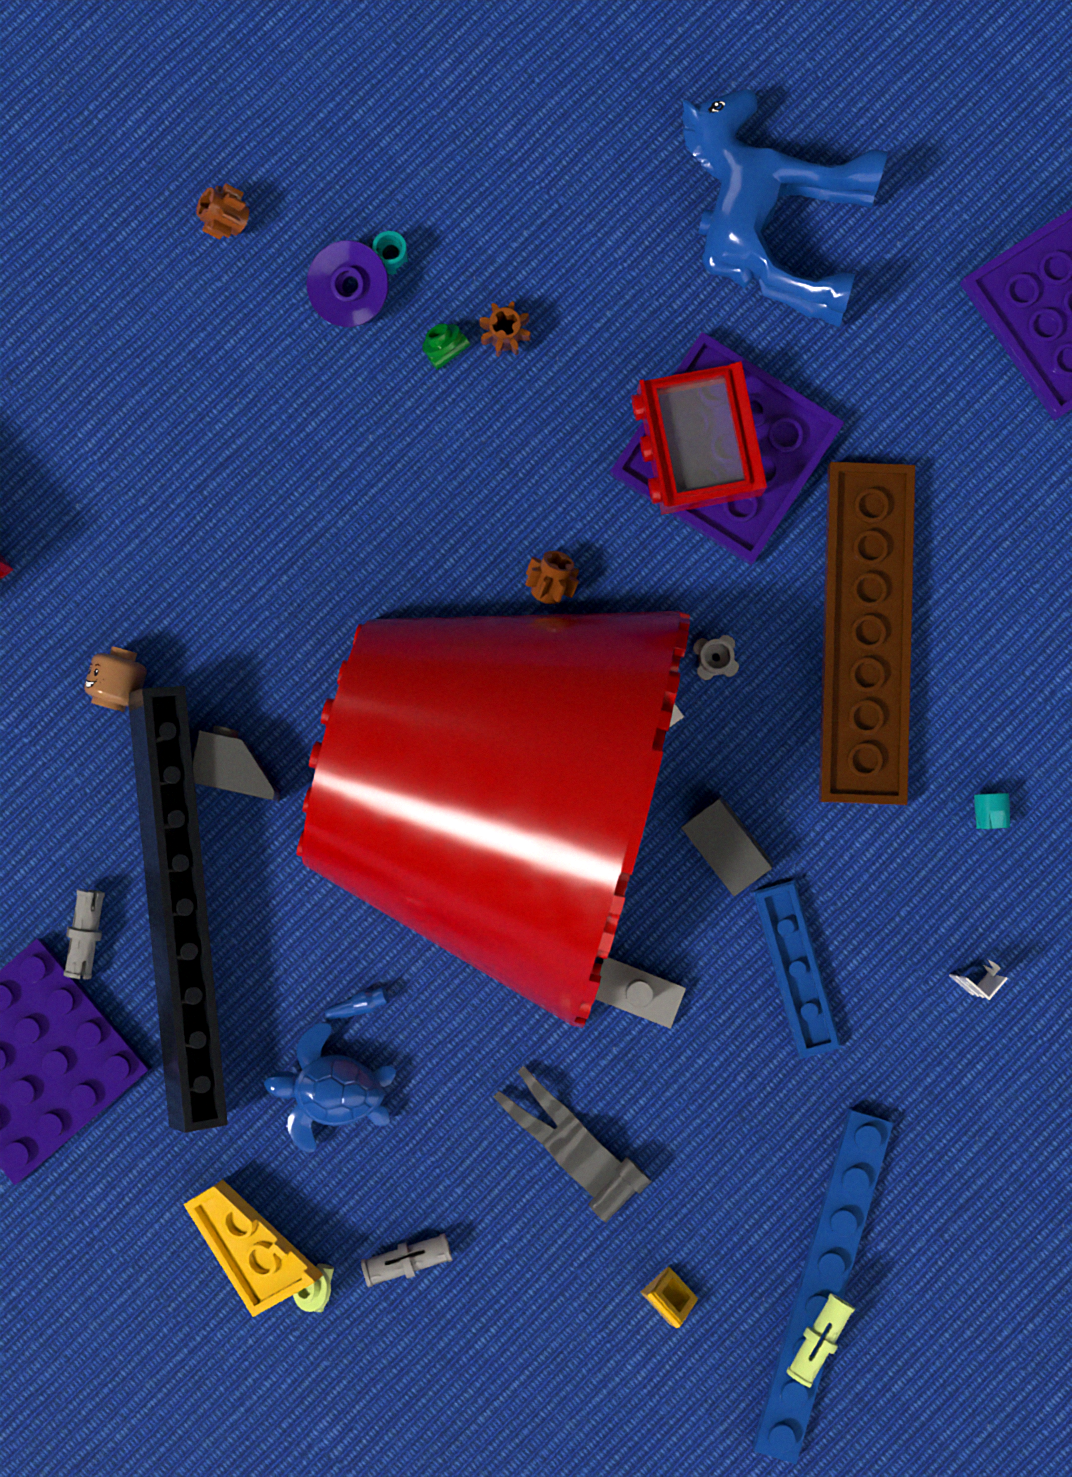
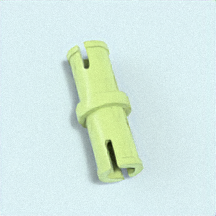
M830 1293L829 1299L812 1327L807 1326L803 1335L806 1339L791 1366L786 1371L793 1379L811 1388L813 1380L828 1354L836 1352L838 1344L835 1342L851 1313L855 1310L851 1304ZM828 1323H831L814 1356L810 1357Z

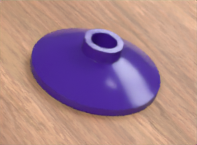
M351 240L334 242L323 248L313 259L307 275L309 300L315 311L324 320L333 325L356 327L369 322L381 311L388 296L389 278L385 264L373 249L363 243ZM355 277L358 281V289L354 293H350L347 290V282L350 278Z

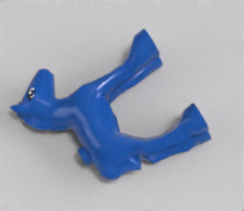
M749 89L732 92L702 104L695 103L694 105L688 100H683L684 112L682 120L685 127L682 130L686 142L685 146L690 150L689 153L697 161L701 162V166L721 183L714 210L704 209L698 231L699 235L706 236L705 251L701 255L705 269L712 275L730 278L743 289L750 284L751 280H754L764 297L785 303L806 317L821 318L825 323L839 328L847 307L855 273L838 272L819 279L795 274L776 260L762 233L774 216L778 198L783 195H802L834 203L872 208L888 151L870 149L842 165L808 162L787 155L777 149L751 146L737 139L736 134L757 111V96Z

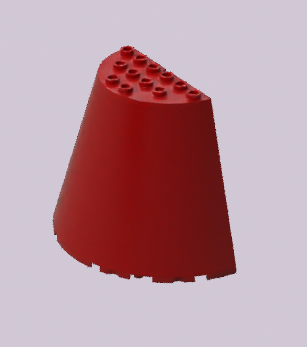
M681 611L394 618L369 619L365 624L359 623L348 661L343 660L337 679V685L339 686L335 699L327 698L323 707L321 724L326 726L323 741H315L311 751L309 767L314 768L315 774L312 787L308 788L303 803L302 812L306 813V819L296 855L302 857L304 866L568 1024L583 1028L590 1014L602 977L599 976L602 964L595 963L596 957L607 959L610 953L626 898L624 896L634 869L663 756L662 749L666 731L669 730L681 673L678 672L680 659L684 657L686 651L690 614Z

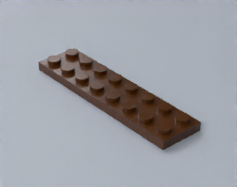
M830 462L828 464L819 802L902 806L907 805L915 465Z

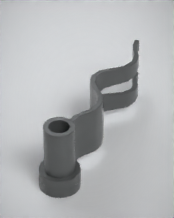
M523 1065L517 1072L543 1109L556 1123L557 1127L554 1129L547 1123L534 1117L500 1090L493 1097L593 1197L588 1203L589 1207L599 1218L607 1223L635 1192L641 1194L652 1180L628 1156L620 1162Z

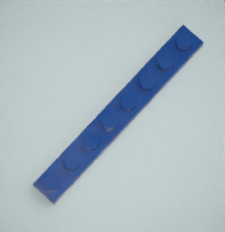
M850 1108L848 1110L752 1447L755 1452L797 1464L825 1362L814 1378L811 1388L793 1379L786 1371L791 1366L806 1339L803 1335L807 1326L812 1327L827 1303L830 1293L844 1299L894 1124L890 1120ZM828 1323L810 1357L814 1356L831 1323Z

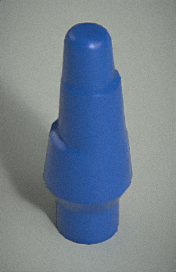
M384 987L375 990L365 989L353 995L351 999L327 1008L325 1016L328 1020L374 1012L379 1006L389 1003L387 991Z

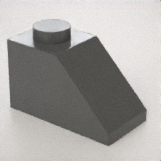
M213 726L212 733L199 731L192 761L195 784L279 802V790L250 744L244 740L237 739L239 731L220 726Z

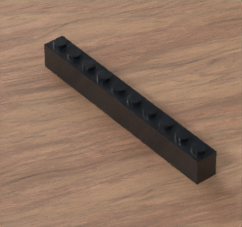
M185 686L142 688L129 693L128 706L168 1120L170 1128L187 1133L226 1126L228 1121Z

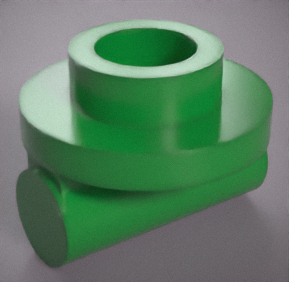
M442 323L434 326L427 332L422 349L428 356L427 358L431 365L438 371L468 348L470 343L457 325Z

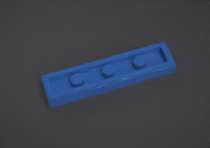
M795 880L752 891L798 1058L803 1059L842 1048Z

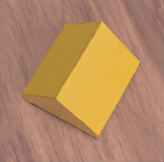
M669 1266L641 1291V1294L661 1316L675 1328L683 1324L698 1300V1297Z

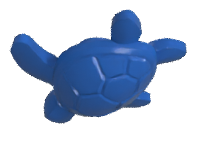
M328 1023L315 1024L307 1030L298 1042L296 1053L302 1068L299 1075L289 1071L276 1072L263 1082L267 1091L272 1095L283 1099H296L297 1105L288 1116L287 1128L293 1142L300 1150L305 1152H314L317 1147L312 1129L313 1120L329 1126L347 1125L365 1116H368L378 1126H386L390 1122L388 1109L381 1103L385 1097L383 1087L391 1084L395 1077L396 1069L386 1065L372 1073L362 1063L349 1056L330 1054L322 1057V1047L332 1031V1026Z

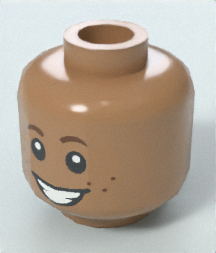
M112 646L110 654L97 653L93 656L84 685L85 692L92 696L91 703L125 712L129 702V693L142 689L147 676L146 667L135 662L137 653Z

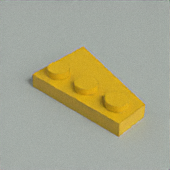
M224 1180L219 1181L183 1204L252 1317L315 1283L324 1275Z

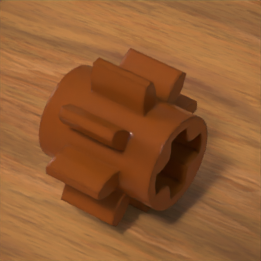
M225 183L223 188L219 185L215 189L212 187L207 188L201 195L196 208L197 216L205 223L202 231L219 240L222 236L229 238L231 234L235 236L240 234L249 218V208L241 200L243 192Z
M513 301L509 303L508 307L498 308L495 303H492L490 318L480 317L479 319L480 326L483 329L489 330L481 336L482 345L492 343L495 346L497 357L502 354V351L511 350L515 355H518L520 340L530 341L531 332L521 328L529 322L528 313L518 315ZM504 323L507 328L512 327V333L506 335L503 330L498 331V325Z
M548 551L545 552L542 560L536 557L531 558L526 571L528 578L525 585L531 587V593L537 600L547 604H556L561 601L563 595L570 598L574 596L579 583L576 579L579 569L574 568L573 560L565 553Z

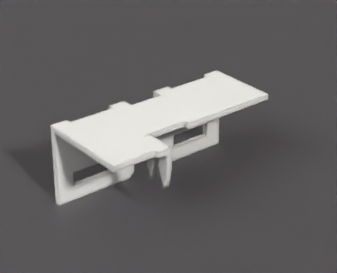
M990 960L988 961L992 968L984 966L988 973L977 986L967 977L949 974L971 995L975 994L981 998L985 997L988 1000L992 998L1008 979L999 975L995 976L1001 968Z

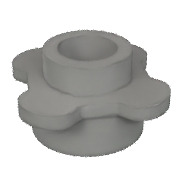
M722 635L719 639L707 641L701 638L695 642L693 651L698 655L699 667L697 668V674L701 679L710 680L713 676L721 674L732 677L737 673L739 664L734 660L733 648L735 647V641L732 637ZM718 654L720 660L717 662L713 661L712 655Z

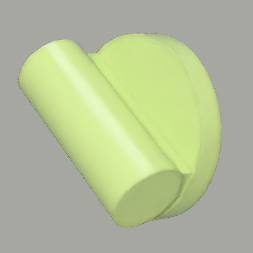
M317 1264L315 1267L324 1275L315 1283L293 1294L296 1304L307 1312H324L331 1293L330 1283L334 1267L327 1264Z

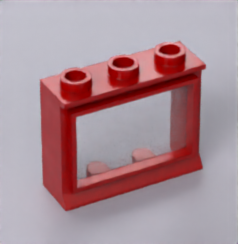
M742 361L726 366L646 381L644 379L639 380L637 394L631 395L632 408L635 420H643L646 436L640 437V448L643 461H651L654 478L648 479L649 494L652 504L659 503L661 515L763 495L767 484Z

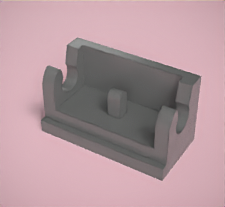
M722 795L681 827L733 896H736L773 867L774 863Z

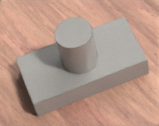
M612 958L603 959L599 975L602 977L595 999L671 1029L686 988Z

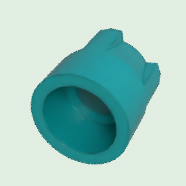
M384 231L377 235L373 241L372 249L384 262L388 274H396V270L404 262H408L406 242L395 231ZM390 250L396 251L399 254L395 259H384L385 253Z
M1009 793L974 794L977 829L1011 827Z

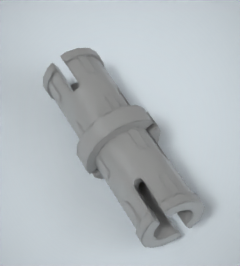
M77 889L73 924L67 927L66 936L70 938L63 975L80 979V976H83V979H91L96 942L101 941L102 931L98 929L105 892Z
M443 1233L440 1236L409 1246L407 1242L398 1244V1249L372 1258L362 1259L361 1266L369 1288L375 1284L406 1275L407 1279L416 1276L415 1271L443 1262H450L453 1259L446 1235Z

